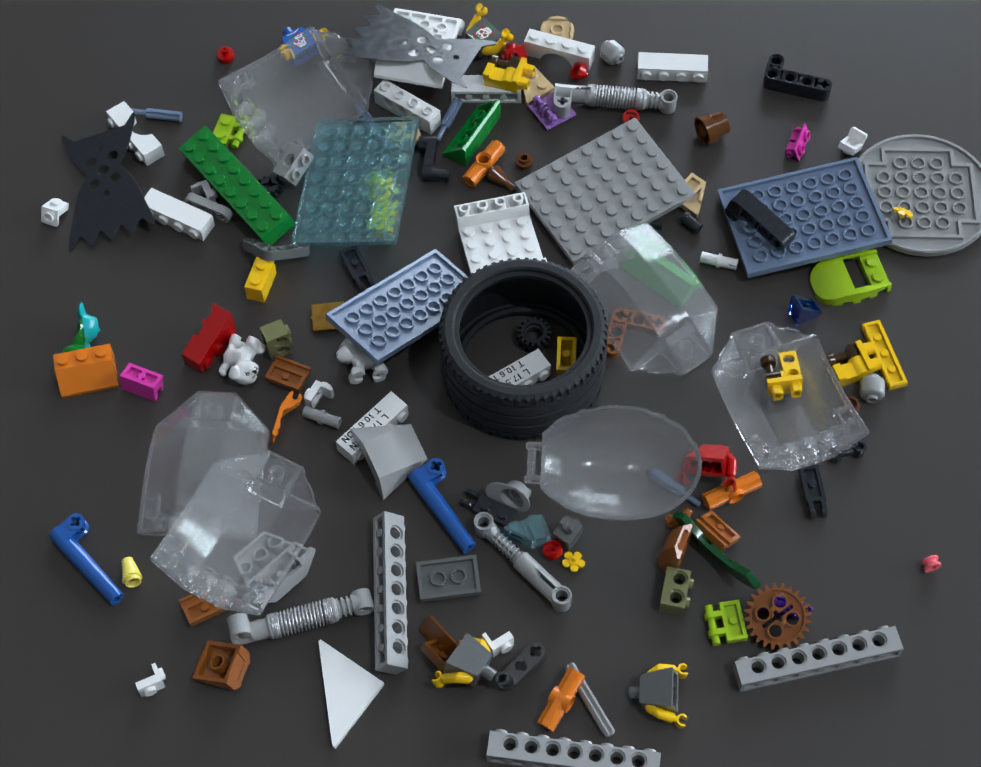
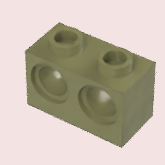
M281 319L260 327L263 343L266 346V351L271 361H274L277 355L284 357L292 353L291 345L294 344L290 336L291 332L288 325H284Z
M667 566L659 607L660 612L683 616L684 609L689 610L691 597H687L688 590L692 591L694 579L690 578L691 571ZM681 580L683 584L678 585L674 581ZM676 598L680 600V603H673L671 599Z

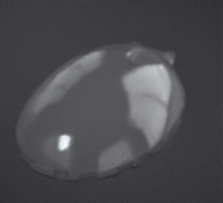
M598 406L594 409H581L579 412L559 418L542 433V442L526 443L528 459L527 475L524 477V482L540 484V488L551 499L581 515L613 521L642 520L665 514L689 498L700 479L702 459L698 445L688 434V431L678 422L675 423L666 418V415L662 413L657 414L637 406ZM536 450L542 451L541 475H535Z

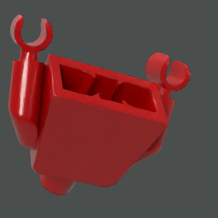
M703 444L687 454L682 467L683 473L678 474L676 478L680 485L684 482V485L688 488L691 485L688 474L723 478L727 476L728 478L724 480L725 491L727 492V487L732 485L734 492H736L737 485L734 477H736L737 460L730 453L728 446Z

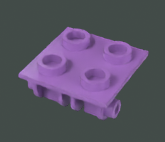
M554 93L544 98L536 95L533 97V104L528 106L547 130L577 115L571 108L570 115L567 118H557V115L553 114Z

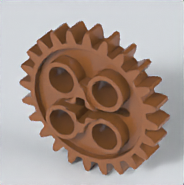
M773 583L772 589L766 584L764 592L758 588V596L751 594L754 601L746 602L751 608L744 609V612L749 613V617L744 618V620L750 621L746 629H753L750 636H758L756 643L763 640V647L770 643L771 650H774L775 645H778L779 649H781L783 644H786L790 649V642L792 641L798 645L797 637L805 638L802 631L809 632L805 624L812 623V621L806 619V616L812 615V613L805 610L810 604L803 605L802 603L806 597L799 598L800 591L797 590L793 593L792 586L786 590L784 583L781 584L780 588H777L776 583ZM777 596L785 598L786 604L784 607L778 608L775 606L774 599ZM793 605V609L781 616V622L775 620L767 627H762L765 622L774 617V611L779 613L788 606ZM760 608L768 610L769 616L767 619L761 620L758 618L757 611ZM789 613H794L798 616V622L795 625H790L787 622L786 618ZM772 625H778L781 628V634L778 637L770 635L769 629Z

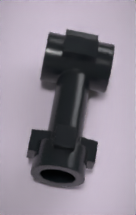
M856 441L853 447L842 450L834 447L828 452L831 462L836 461V463L841 462L842 457L851 455L855 458H861L864 452H866L867 447L863 441Z

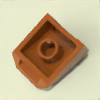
M692 524L672 529L666 535L662 551L656 559L661 571L666 572L667 566L680 567L690 543Z
M208 640L199 657L192 679L216 687L236 690L241 687L247 667L250 664L249 651L242 645Z

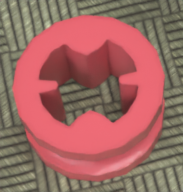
M931 555L921 560V565L925 566L924 572H932L941 567V562L937 561V555Z

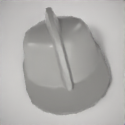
M512 480L506 484L493 482L486 487V494L489 498L516 509L518 512L528 511L530 507L528 499L531 495V490L522 482Z

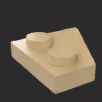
M536 67L533 77L524 76L530 79L528 90H523L527 107L533 104L534 96L538 95L544 98L555 91V87Z
M691 173L685 181L695 192V198L679 207L688 213L691 212L692 216L697 218L706 182Z

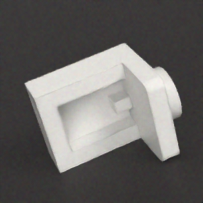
M852 127L848 136L840 141L838 148L845 154L853 156L862 149L868 135L856 127Z
M52 198L42 206L41 222L57 227L59 225V216L69 209V203L63 202L58 198Z
M315 380L312 387L308 388L304 394L306 405L315 408L322 395L333 399L334 392L332 386L327 382Z
M510 631L494 641L490 640L486 632L482 634V639L487 643L493 658L500 653L505 654L509 652L514 645V637Z
M156 663L151 664L155 675L135 683L141 697L152 696L158 690L165 688L163 682L166 679L162 667L158 669Z

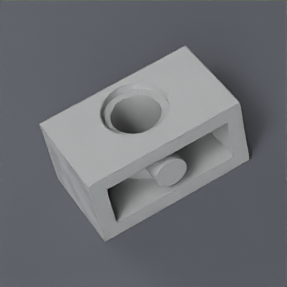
M291 142L272 172L283 181L296 186L315 156L304 147Z

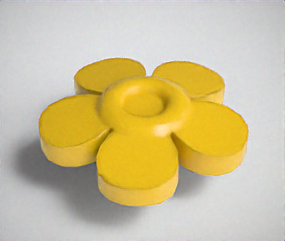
M893 207V211L900 215V219H903L904 216L908 218L913 217L911 211L903 207Z
M568 551L564 554L563 567H570L571 572H577L579 568H584L585 561L580 560L582 558L581 553L575 552L573 555Z

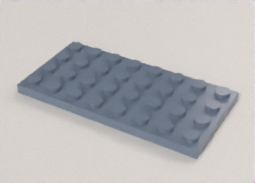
M434 249L326 313L325 319L378 365L439 327L445 302H448V297L452 294L453 289H457V285L462 283L465 277L468 278V276L438 250Z

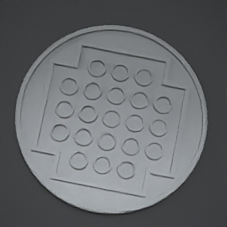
M908 134L882 140L871 146L858 158L893 239L892 244L886 245V247L909 255L940 256L959 251L972 244L981 236V163L962 147L934 136ZM893 207H903L911 211L913 217L908 218L904 216L903 219H900V215L893 211Z

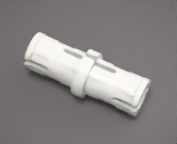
M702 251L700 263L736 271L739 259L725 257L721 253L717 255Z

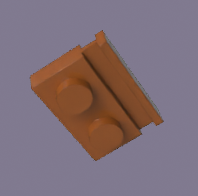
M277 355L265 375V381L300 393L312 370L311 367Z
M712 510L694 521L706 538L721 551L737 543L741 537Z
M216 582L179 599L191 627L229 609Z

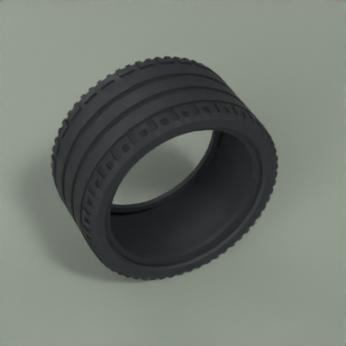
M525 257V259L516 258L512 260V258H509L507 261L499 260L498 263L493 262L489 266L485 265L482 269H477L475 273L469 274L468 278L465 277L463 282L457 285V289H453L452 294L448 297V302H445L439 323L442 377L447 394L455 408H458L459 413L463 414L465 419H469L473 425H477L479 429H485V432H492L493 435L497 436L498 434L503 438L505 436L509 437V439L518 438V440H522V438L530 440L533 437L538 439L540 436L554 435L557 431L561 432L565 427L569 428L571 424H575L579 418L581 419L596 401L605 376L608 328L604 308L601 301L598 300L597 294L594 293L592 287L588 286L586 281H583L582 277L576 276L575 272H570L568 268H563L560 264L555 265L554 262H546L543 259L540 261L537 258L529 259ZM532 314L551 319L566 328L574 337H577L582 353L567 371L554 379L533 385H513L497 381L482 373L467 358L465 349L472 337L488 323L509 315Z

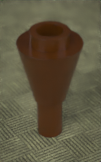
M498 165L489 168L486 173L488 180L505 186L511 192L516 190L515 185L509 181Z

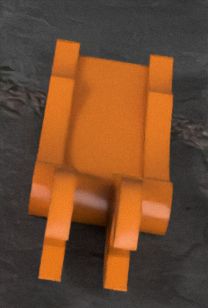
M291 391L281 403L270 442L273 444L280 429L281 418L301 404V393L298 395V399L295 400L292 398L293 391Z

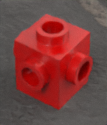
M509 43L505 45L506 48L501 49V60L510 61L513 54V57L519 59L521 57L527 58L523 44Z

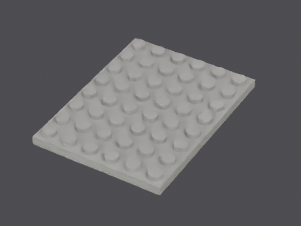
M636 118L629 120L515 182L516 189L519 193L525 192L530 208L572 265L676 209L687 201L694 199L696 195Z

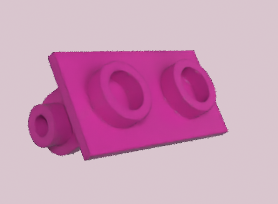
M806 123L803 124L802 128L796 127L793 130L790 142H788L785 149L786 157L792 158L794 156L798 162H800L802 155L805 153L807 141L810 140V131L807 129Z

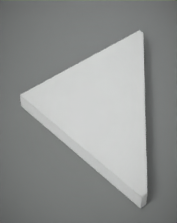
M320 639L318 642L333 748L336 749L383 688L384 682Z

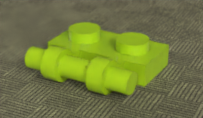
M221 114L213 134L226 148L229 143H232L231 147L238 149V146L243 142L244 133L249 128L248 118L244 117L238 123V117Z
M739 599L719 602V610L713 611L712 605L704 606V618L709 626L708 636L712 640L713 646L721 644L719 637L725 636L727 644L748 640ZM717 619H721L723 628H717Z

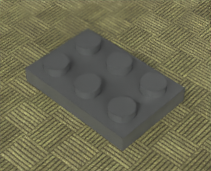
M476 554L416 562L421 602L481 595Z

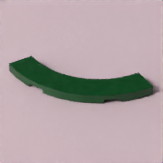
M677 511L672 515L680 526L686 524L693 525L691 539L723 570L750 588L757 590L761 586V583L750 569L736 561L727 559L723 551L714 543L711 544L688 514Z

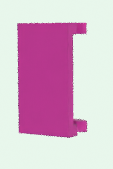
M129 363L120 375L122 390L156 402L158 390H163V375Z

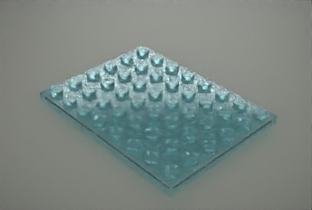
M418 116L317 120L310 152L315 157L306 171L292 244L297 243L310 246L397 245L419 126Z

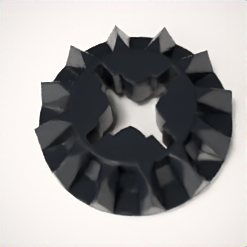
M271 174L268 177L263 176V179H258V182L274 199L281 196L284 192V182L278 176L274 177ZM272 183L273 186H271V189L269 191L267 186H269V184Z

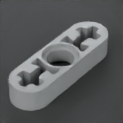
M189 193L184 199L185 203L211 214L214 219L224 223H228L233 216V212L228 207L197 194Z

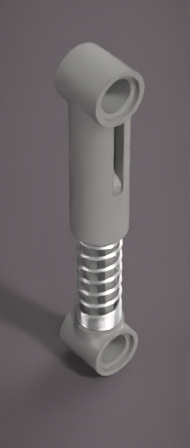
M487 512L478 513L474 517L475 534L479 538H487L491 541V544H495V547H498L499 551H502V554H506V558H510L513 567L551 602L554 610L557 612L569 610L572 603L571 590L566 586H562L527 552L519 551L520 548H516V544H512L508 537H504V533H500V529L494 523L491 514ZM482 523L488 524L487 527H480L479 525ZM562 596L565 597L566 600L559 601L557 600V598Z

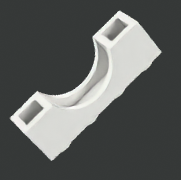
M529 29L524 40L527 56L540 59L545 54H557L567 59L571 66L576 62L584 64L588 72L594 61V45Z
M123 101L106 111L108 115L107 122L111 128L123 126L133 111ZM132 131L128 148L135 151V156L140 162L143 161L148 166L165 156L162 145L153 134L139 135Z

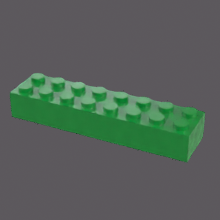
M206 125L179 147V150L188 161L207 179L210 185L215 188L220 196L263 242L273 245L296 225L290 215Z

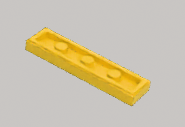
M876 320L862 324L861 329L867 342H872L874 346V358L879 357L882 362V367L879 370L888 390L907 386V379L881 321Z

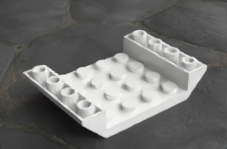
M398 8L394 9L395 13L420 25L438 40L456 39L458 35H462L465 22L458 18ZM422 36L417 38V41L419 43H426L428 39ZM403 40L401 43L407 44L408 41ZM451 44L442 45L444 50H451L453 48ZM430 46L426 47L425 51L427 53H434L436 49ZM412 49L408 51V54L410 56H417L419 51ZM442 57L433 58L434 63H442L444 61ZM376 59L375 78L442 89L446 79L429 67L423 60L386 61Z
M525 192L454 206L458 231L470 274L475 273L479 268L482 269L485 265L489 266L493 262L498 263L499 260L507 261L509 258L514 260L516 258L525 259L526 257L529 259L537 258L540 261L542 259L546 260V257L543 258L533 228L529 215V203Z

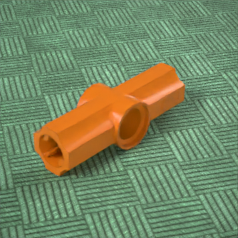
M492 141L483 152L477 154L476 161L462 176L466 185L471 188L476 187L481 179L487 175L486 173L489 168L505 152V147L500 141Z
M752 471L735 479L737 485L736 492H734L732 485L727 487L726 492L723 481L719 487L702 494L703 504L710 511L728 502L733 504L740 501L744 495L762 487L763 484L759 474Z
M568 668L560 684L553 688L548 697V704L537 721L540 725L552 732L555 731L564 713H567L573 706L575 695L583 683L585 675L574 668Z

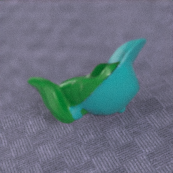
M82 302L77 309L79 320L77 324L78 332L72 344L66 346L62 353L89 348L90 342L100 332L97 318L86 314Z

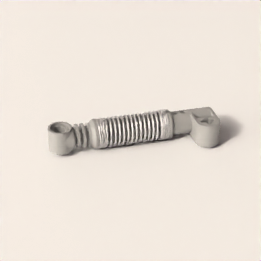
M555 83L553 114H556L559 119L567 118L570 115L571 102L584 103L586 106H595L596 104L597 107L599 105V107L606 106V108L608 105L609 108L611 106L612 108L614 106L617 108L618 106V109L621 106V109L624 107V109L630 108L642 111L648 109V107L650 109L652 107L657 109L658 107V110L662 113L671 114L676 109L678 96L675 91L666 89L660 92V94L658 92L654 94L651 91L650 94L644 88H637L636 93V88L633 90L632 87L630 90L629 87L628 89L627 87L623 89V86L620 89V86L618 88L617 86L615 88L614 86L612 88L609 86L608 88L607 85L602 87V85L599 86L598 84L597 86L595 84L582 86Z
M361 588L353 591L349 598L345 596V599L340 597V600H338V598L330 597L323 599L322 602L319 600V603L315 601V604L312 602L311 604L308 603V606L307 604L301 605V608L300 606H297V608L294 606V610L290 608L289 611L287 608L286 611L283 610V613L282 611H279V613L276 611V613L267 614L265 618L251 622L245 613H236L227 618V625L232 643L245 645L267 638H282V634L285 637L286 633L289 636V632L292 635L293 631L296 634L297 630L300 633V629L303 632L304 628L307 631V628L310 630L311 626L313 629L314 626L318 628V625L321 627V624L325 626V621L327 625L329 623L333 624L338 622L342 615L348 617L347 614H350L352 616L353 612L357 616L367 615L374 611V604L370 590L368 588Z

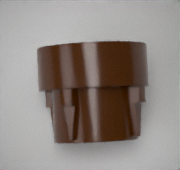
M722 111L711 115L706 113L696 117L694 120L696 133L701 142L706 146L717 142L720 136L730 132L729 121Z

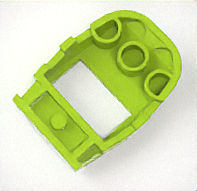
M865 250L822 260L815 265L809 276V282L815 297L821 303L829 306H840L846 302L860 303L865 298L869 297L871 299L876 297L878 292L886 289L889 292L892 286L879 260L877 250ZM843 260H858L869 286L855 288Z

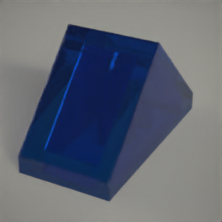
M793 295L790 299L788 313L797 326L823 314L813 299Z

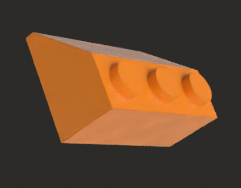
M110 343L53 355L55 374L62 398L119 387L115 355Z

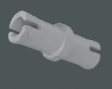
M306 405L302 412L303 417L317 421L319 425L325 424L339 429L342 423L341 417L331 415L326 410H317Z

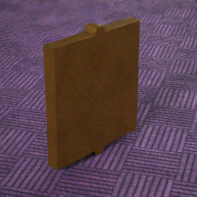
M344 301L311 305L312 316L310 318L313 321L314 333L337 330L325 317L326 313L340 306Z

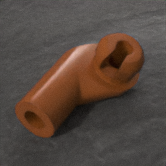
M685 507L682 513L688 514L691 517L693 511ZM671 514L665 517L668 527H680Z

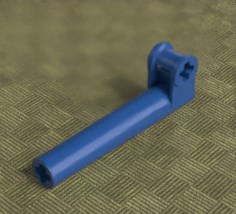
M433 458L421 467L414 469L408 475V479L461 551L468 553L475 548L476 543L435 485L445 479L446 469L441 459Z
M74 513L59 526L55 527L50 532L49 538L111 605H116L123 599L124 594L79 544L78 541L89 532L90 527L81 514Z

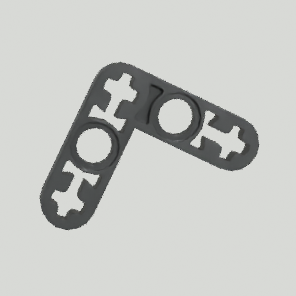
M256 238L243 239V250L267 261L310 255V245L304 243L271 246Z

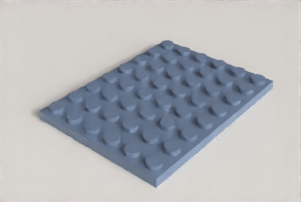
M858 157L717 189L720 203L748 278L890 245L893 241ZM742 189L751 192L794 231L796 237L783 250L775 248L742 217L737 221H732L728 218L725 209Z

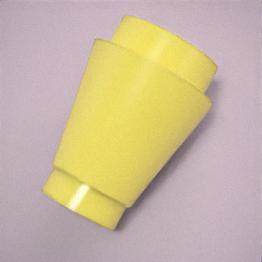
M132 557L123 558L121 561L122 582L128 588L137 587L141 584L142 574Z

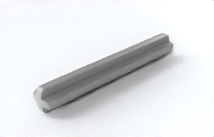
M575 663L565 666V672H567L569 667L579 671ZM584 680L577 692L604 737H610L614 734L615 730Z

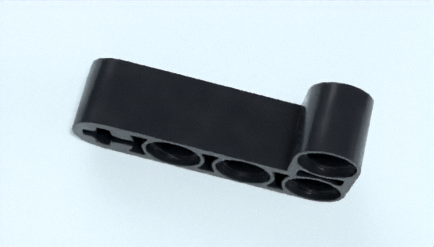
M772 54L769 57L763 80V86L766 89L823 102L829 99L832 89V82L829 79L783 69L784 57L780 54Z
M742 189L725 209L729 219L737 221L742 217L778 250H783L796 237L794 231L746 189Z

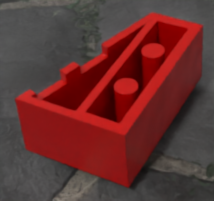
M214 303L211 306L213 311L208 319H203L201 322L203 324L202 329L198 335L194 334L182 352L184 363L202 374L212 366L216 357L224 352L231 335L237 334L232 313Z

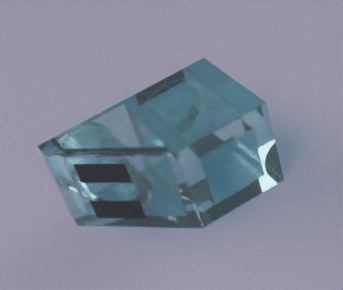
M542 514L530 515L525 520L519 522L512 521L507 526H504L505 537L530 549L542 546L551 539V534Z

